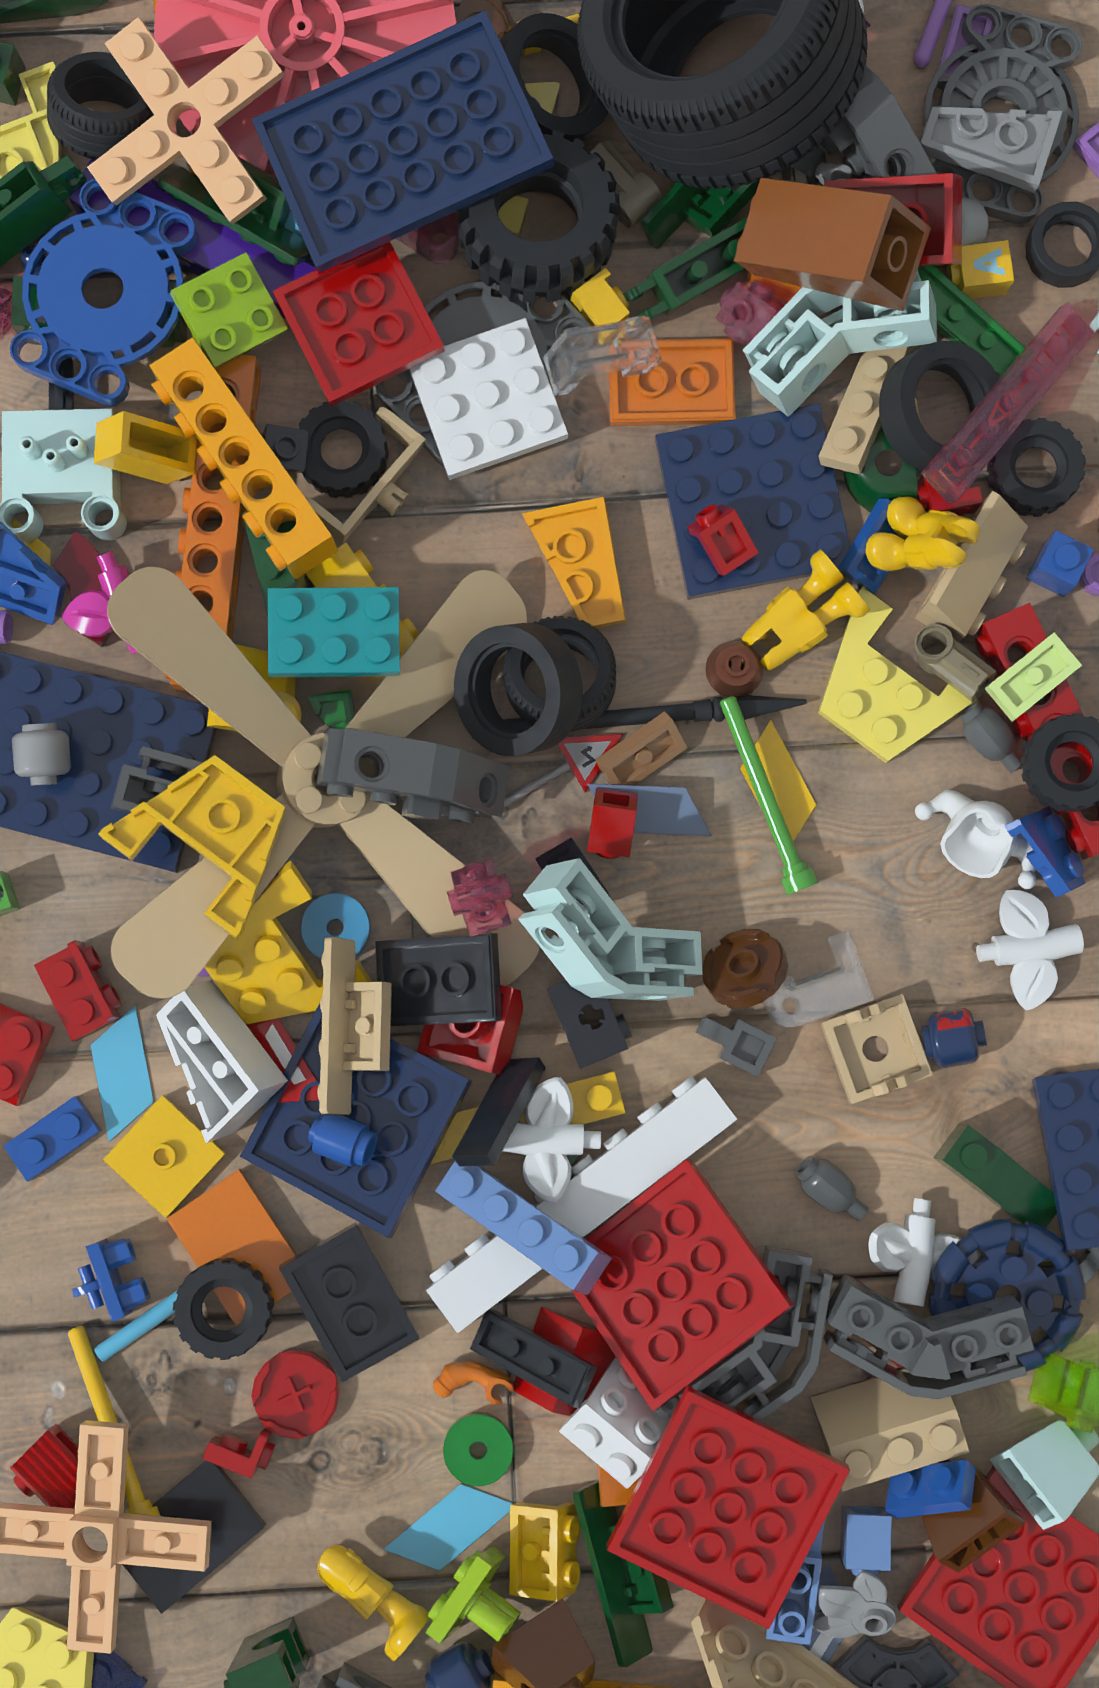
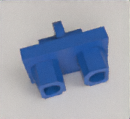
M130 1238L115 1240L109 1243L107 1239L86 1246L97 1280H95L90 1264L78 1268L83 1285L71 1289L74 1298L86 1294L93 1310L104 1305L99 1291L101 1289L112 1322L131 1314L132 1309L150 1298V1293L143 1277L123 1284L117 1267L137 1260Z

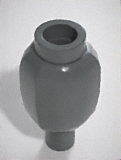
M977 701L960 714L959 718L964 723L963 733L984 758L990 761H1001L1010 773L1021 767V758L1014 751V734L1006 721L993 707H984Z
M812 1155L808 1156L800 1164L795 1176L801 1180L803 1191L815 1202L832 1212L846 1211L857 1221L866 1215L868 1207L856 1198V1188L853 1182L836 1165L827 1159L817 1160Z

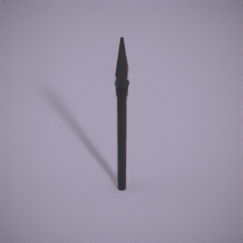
M753 695L736 697L744 720L807 704L806 699ZM715 697L713 701L705 699L687 704L606 710L597 721L595 720L593 724L586 728L583 727L581 730L647 724L664 711L672 718L673 722L686 720L712 721L713 718L715 721L721 722L725 718L720 706L723 698ZM522 718L503 719L507 724L518 730L526 731L532 727Z

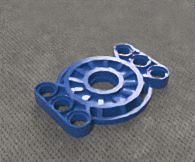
M91 179L83 185L79 195L80 204L86 213L72 216L54 226L39 240L28 258L22 281V300L27 319L33 329L21 331L15 335L10 344V354L19 368L26 373L103 405L113 406L123 402L129 394V380L121 368L134 365L152 355L168 340L179 321L181 313L170 295L172 287L169 275L173 271L175 272L176 287L185 283L180 262L176 255L185 254L192 250L197 243L198 233L190 215L138 192H134L118 205L111 202L103 210H94L89 206L90 198L94 193L103 191L96 179ZM136 207H145L150 211L149 220L142 226H133L128 223V214ZM90 222L93 223V226L85 228L82 225ZM174 223H184L189 227L187 237L180 242H172L166 238L167 229ZM74 228L75 231L62 238L55 246L52 245L61 234ZM44 252H46L48 255L42 263L39 275H34L37 263ZM169 256V258L161 260V258ZM103 271L113 272L123 282L124 289L120 300L110 308L104 309L95 308L88 304L83 294L86 281L96 273ZM31 286L37 289V299L40 307L34 311L31 304ZM170 308H173L169 320L167 321V323L165 324L164 328L162 329L164 323H165L166 320H167V317H168V313H169ZM38 323H47L48 326L40 328ZM28 342H38L42 345V354L34 362H25L20 357L22 347ZM67 358H76L81 361V370L73 378H63L59 375V366ZM106 374H115L120 378V386L117 391L108 395L99 392L97 385L100 378Z

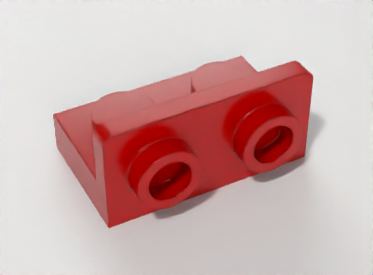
M74 940L67 944V948L40 961L34 967L71 1040L77 1041L120 1019L121 1016L117 1007L121 1006L122 1003L111 983L104 984L98 972V969L102 968V963L93 946H85L84 942Z

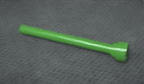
M731 696L721 700L720 706L785 868L781 869L784 878L780 880L786 895L819 883L813 867L808 868L806 861H801L736 697Z

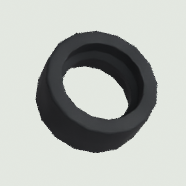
M1077 201L1060 202L1048 207L1036 219L1025 243L1026 260L1032 272L1044 283L1057 288L1075 287L1087 282L1099 269V213L1091 206ZM1068 223L1079 227L1088 236L1091 243V252L1089 258L1083 264L1067 267L1056 263L1048 256L1043 245V239L1046 232L1053 225Z

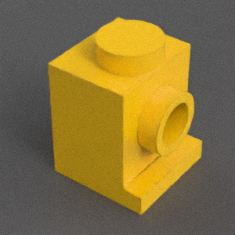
M606 267L576 289L570 299V303L590 324L592 333L599 343L609 335L613 340L619 338L633 325L628 318L630 314L627 309L629 302L626 301L623 292L617 286L611 288L608 285L611 273Z

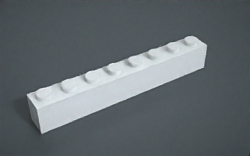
M690 1076L672 1090L676 1098L664 1107H661L656 1102L637 1117L641 1124L627 1134L624 1128H622L603 1142L607 1150L593 1160L588 1154L571 1167L572 1177L568 1187L556 1203L546 1201L535 1194L533 1197L538 1203L534 1206L584 1237L726 1129L737 1118L706 1077L696 1081L693 1076ZM484 1233L464 1248L468 1254L466 1258L455 1266L448 1260L432 1272L429 1277L433 1283L427 1287L426 1291L455 1331L459 1333L542 1268L497 1235L488 1239Z

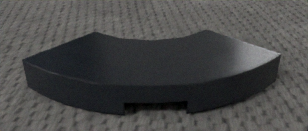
M863 1635L833 1663L834 1667L846 1679L860 1688H942L943 1685H947L960 1675L928 1637L913 1646L893 1648L878 1644L868 1635Z

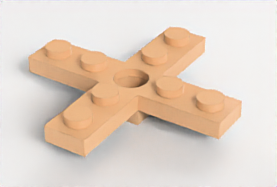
M139 17L104 43L154 114L149 120L87 167L113 204H120L182 155L230 223L235 224L267 199L221 134L222 131L219 128L286 76L258 36L254 37L190 88ZM187 110H198L201 116V123L196 133L189 137L178 136L176 123L179 116Z
M85 1420L80 1424L75 1509L0 1502V1553L67 1559L66 1565L72 1566L67 1650L111 1654L116 1648L121 1564L203 1572L209 1566L211 1521L124 1513L129 1424ZM84 1527H95L104 1533L108 1543L107 1551H96L86 1544L83 1537Z

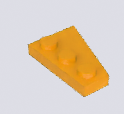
M599 497L522 513L578 619L590 623L595 628L627 623L605 498Z

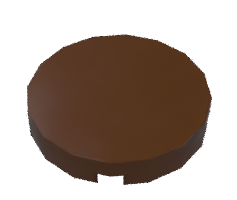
M742 929L730 933L719 940L721 945L716 947L714 951L711 948L705 956L702 966L703 983L716 1002L729 1008H748L764 1002L777 992L785 981L788 970L787 957L782 945L777 939L770 937L767 932L760 929Z

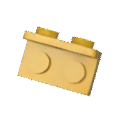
M517 1502L510 1505L509 1595L557 1602L576 1592L581 1573L580 1565L577 1562V1541L580 1536L581 1525L575 1503L567 1502L559 1506Z

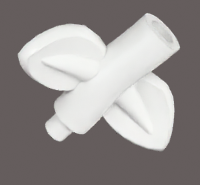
M1007 890L1001 898L999 908L1000 923L1006 935L992 936L991 943L977 945L976 953L979 962L994 960L997 966L1014 965L1010 975L1012 991L1018 1003L1025 1010H1030L1045 1002L1055 990L1058 974L1053 960L1081 954L1084 949V940L1078 924L1048 930V912L1042 901L1024 891Z
M561 1077L547 1079L535 1088L525 1107V1119L528 1124L517 1122L503 1149V1152L526 1155L522 1172L526 1184L539 1197L554 1203L563 1196L570 1181L571 1164L566 1155H583V1148L600 1149L601 1147L600 1131H584V1124H570L574 1112L573 1099L567 1084Z
M914 1198L912 1215H905L904 1227L897 1223H884L878 1226L870 1235L869 1255L873 1264L885 1272L896 1273L900 1271L893 1302L924 1307L929 1280L939 1257L952 1241L957 1243L962 1239L949 1233L934 1235L936 1219L929 1218L932 1201ZM976 1250L967 1259L973 1264L980 1258L981 1254Z

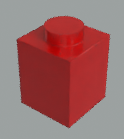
M602 788L595 789L587 852L596 853L598 856L607 859H616L620 856L630 858L638 793Z

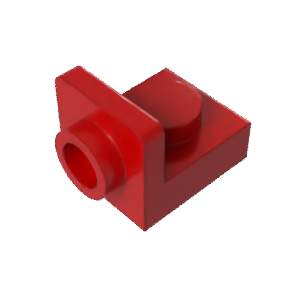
M933 471L923 472L918 480L917 500L922 504L926 513L929 510L950 511L958 516L975 513L983 503L980 486L966 488L964 483L953 484L950 487L942 488L941 493L938 494Z
M713 504L704 508L696 514V521L687 527L691 535L699 538L716 571L720 575L725 576L759 553L736 510L727 506Z
M266 1428L260 1432L253 1451L246 1448L248 1442L232 1434L223 1433L222 1438L214 1436L209 1441L202 1459L251 1479L257 1472L258 1467L266 1470L276 1445L269 1442L272 1432Z

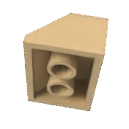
M994 491L988 495L971 519L980 527V536L976 543H957V546L967 554L965 562L956 568L942 569L914 618L925 625L940 624L947 627L953 639L957 642H960L967 634L974 637L986 617V614L980 611L987 598L994 601L1007 578L1001 576L1008 562L1015 565L1027 546V542L1023 541L1022 537L1028 526L1008 503Z
M905 1367L898 1369L902 1372H909ZM871 1377L810 1396L827 1454L849 1465L850 1472L841 1487L842 1492L970 1453L957 1409L951 1396L942 1399L909 1396L877 1377Z

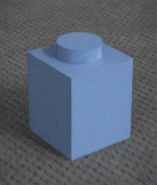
M841 1506L840 1560L846 1569L852 1570V1574L855 1576L862 1570L878 1576V1570L891 1571L892 1516L885 1511V1507Z

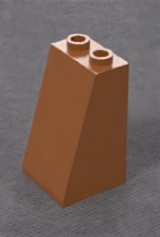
M760 178L756 193L751 200L750 212L743 233L737 243L734 261L755 276L904 311L931 227L892 195Z

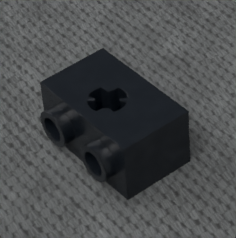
M567 981L547 988L580 1069L629 1049L625 1040L632 1038L631 1031L623 1014L614 1015L609 1003L611 999L591 998L571 987ZM590 1005L594 1011L601 1009L604 1019L598 1020L601 1023L599 1028L592 1030L589 1024L581 1025L579 1015L585 1014L581 1011L583 1007Z

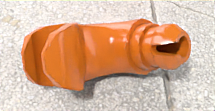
M475 1361L443 1365L444 1369L441 1371V1375L433 1381L434 1391L442 1398L449 1397L461 1385L465 1386L470 1381L477 1382L485 1388L486 1398L493 1405H501L503 1403L500 1396L493 1391V1386L503 1384L509 1391H514L513 1381L508 1375Z

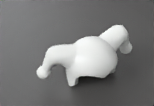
M947 789L930 802H922L915 807V815L922 821L928 820L936 812H943L950 817L951 821L942 837L940 845L944 856L958 870L978 878H991L998 874L1010 856L1017 857L1022 866L1018 884L1024 889H1031L1035 886L1037 881L1034 873L1035 868L1026 857L1027 853L1033 849L1021 833L1014 837L1009 835L1004 825L1015 820L1003 806L990 801H973L957 791Z

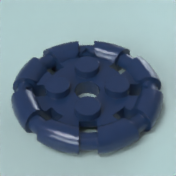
M996 1219L969 1228L967 1230L969 1232L968 1235L957 1243L952 1241L945 1248L934 1267L931 1279L935 1281L933 1293L929 1294L930 1315L934 1316L995 1299V1294L1000 1287L1013 1285L1017 1289L1015 1299L1023 1307L1030 1334L1039 1326L1047 1334L1033 1345L1034 1350L1016 1356L1025 1366L1026 1372L1047 1364L1045 1361L1047 1357L1058 1349L1062 1353L1070 1344L1083 1319V1314L1079 1311L1081 1300L1086 1299V1287L1076 1257L1074 1255L1069 1256L1064 1249V1241L1056 1234L1033 1222L1025 1221L1024 1224L1011 1223L1010 1219ZM1010 1240L1020 1242L1019 1254L1006 1252ZM981 1248L986 1255L971 1264L967 1257ZM1050 1258L1054 1266L1044 1273L1038 1264ZM964 1283L963 1296L951 1295L952 1284ZM1051 1294L1063 1296L1062 1308L1053 1307L1054 1301Z

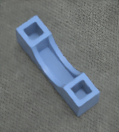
M454 1161L435 1190L439 1195L573 1291L588 1295L612 1259L582 1236L525 1200L511 1189L508 1184L482 1166L459 1167L456 1161Z

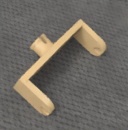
M380 407L375 413L376 420L380 421L384 430L407 448L379 479L346 522L343 524L317 502L305 497L332 537L341 544L349 538L377 504H380L393 516L398 511V507H401L409 496L407 492L402 491L394 483L422 450L426 439L384 407Z

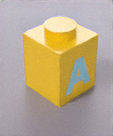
M1008 240L962 246V265H947V278L971 299L1006 295L1014 282Z

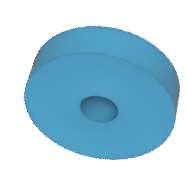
M339 893L326 894L314 900L306 909L301 921L303 941L307 948L320 959H322L324 952V940L326 937L354 940L356 943V957L367 945L371 932L370 919L364 907L354 898ZM334 920H340L344 925L343 932L338 936H332L328 930L329 924Z

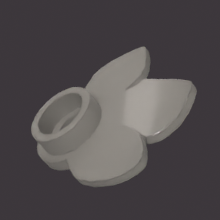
M862 1570L855 1578L853 1587L818 1586L817 1598L823 1613L814 1619L813 1626L820 1633L834 1638H849L859 1633L868 1636H880L886 1634L894 1627L896 1623L895 1609L887 1599L885 1583L876 1575Z

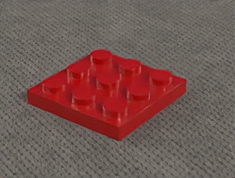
M390 241L320 274L316 269L273 290L274 297L330 407L445 351L444 344Z

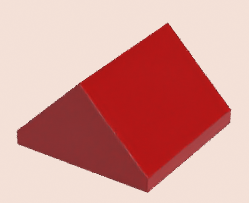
M541 1306L533 1331L598 1366L583 1400L584 1402L616 1356L596 1326ZM516 1375L513 1383L514 1392L557 1414L571 1416L577 1409Z

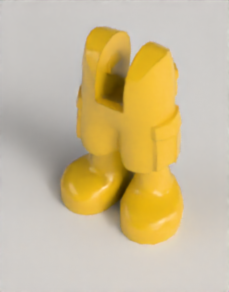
M897 497L891 501L887 509V520L897 535L884 532L873 534L866 543L865 553L872 566L885 571L900 570L907 566L917 570H933L940 566L950 569L956 568L963 564L967 558V554L957 546V543L975 544L980 536V527L975 521L958 516L950 511L929 510L926 513L924 507L917 499Z
M821 549L815 552L810 559L812 573L808 581L798 591L794 588L790 589L789 586L770 601L766 607L767 611L741 637L744 644L748 647H752L759 641L764 640L772 630L782 640L780 644L771 648L768 654L760 660L761 665L767 671L778 667L799 652L803 653L810 650L826 638L828 634L826 633L827 628L825 626L835 619L846 615L861 618L870 611L868 605L848 582L841 586L816 611L810 612L808 610V606L844 579L837 567Z
M332 1545L321 1554L317 1562V1573L320 1579L333 1592L342 1596L364 1619L367 1620L376 1611L388 1623L390 1634L384 1651L394 1662L429 1621V1612L422 1606L412 1603L399 1593L393 1591L394 1585L367 1567L351 1548L347 1549L341 1545Z

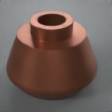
M724 642L714 648L707 659L705 668L707 680L710 686L720 695L725 697L746 696L758 687L762 679L763 666L760 663L761 657L753 647H748L744 642ZM741 663L744 664L743 670H741Z

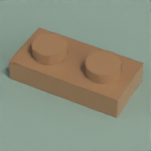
M664 711L595 759L610 785H636L688 747L672 718Z

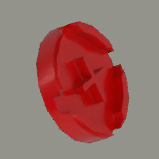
M295 1348L279 1352L263 1364L254 1379L251 1397L259 1420L266 1429L279 1437L300 1439L313 1435L328 1424L337 1409L340 1388L337 1375L327 1360L313 1351Z

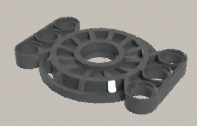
M990 4L976 5L969 11L962 25L963 38L969 45L962 47L947 58L931 80L924 98L923 125L925 127L931 111L932 97L936 86L943 90L937 107L983 108L988 101L998 98L1011 102L1017 110H1026V114H1046L1048 111H1063L1048 156L1049 158L1053 153L1059 158L1054 165L1043 172L1041 184L1053 175L1065 161L1077 137L1079 124L1077 96L1063 69L1070 67L1078 57L1082 49L1081 37L1075 29L1069 26ZM977 16L988 17L992 21V33L988 35L976 33L972 27V20ZM1016 28L1027 30L1031 34L1032 43L1028 46L1017 45L1011 37V31ZM1056 39L1067 41L1071 47V55L1067 57L1055 55L1051 49V42ZM958 60L961 61V64L956 68L952 75H943L947 68L952 66ZM1067 123H1070L1069 137L1065 145L1062 137ZM940 159L932 163L936 172L945 171L962 176V198L977 200L984 206L989 217L1015 224H1024L1030 222L1042 207L1043 195L1039 187L1033 193ZM977 182L987 183L992 188L993 198L988 201L978 200L973 195L972 185ZM1016 193L1028 195L1033 203L1032 210L1028 212L1016 210L1012 204V196Z
M484 282L465 283L446 290L427 304L425 310L430 316L436 308L446 301L448 302L449 306L440 311L432 320L444 346L526 318L546 375L548 371L555 369L554 379L551 384L554 395L560 384L563 356L570 358L580 357L586 354L592 342L590 324L562 293H560V300L555 301L557 310L554 314L547 317L540 316L533 309L534 303L522 302L523 295L513 293L511 298L502 294V298L491 296V292L499 293V285L496 283L490 287ZM483 291L482 296H472L459 301L456 298L468 292ZM537 296V297H535V302H536L539 298L546 297V296ZM569 327L580 328L585 334V340L579 346H568L561 337L565 329ZM548 352L556 354V357H548ZM407 369L395 375L402 378L406 383L405 391L399 396L392 397L384 393L382 387L385 381L375 385L377 396L384 406L426 439L423 447L439 464L444 466L430 426H416L410 419L413 410L422 406L410 370Z

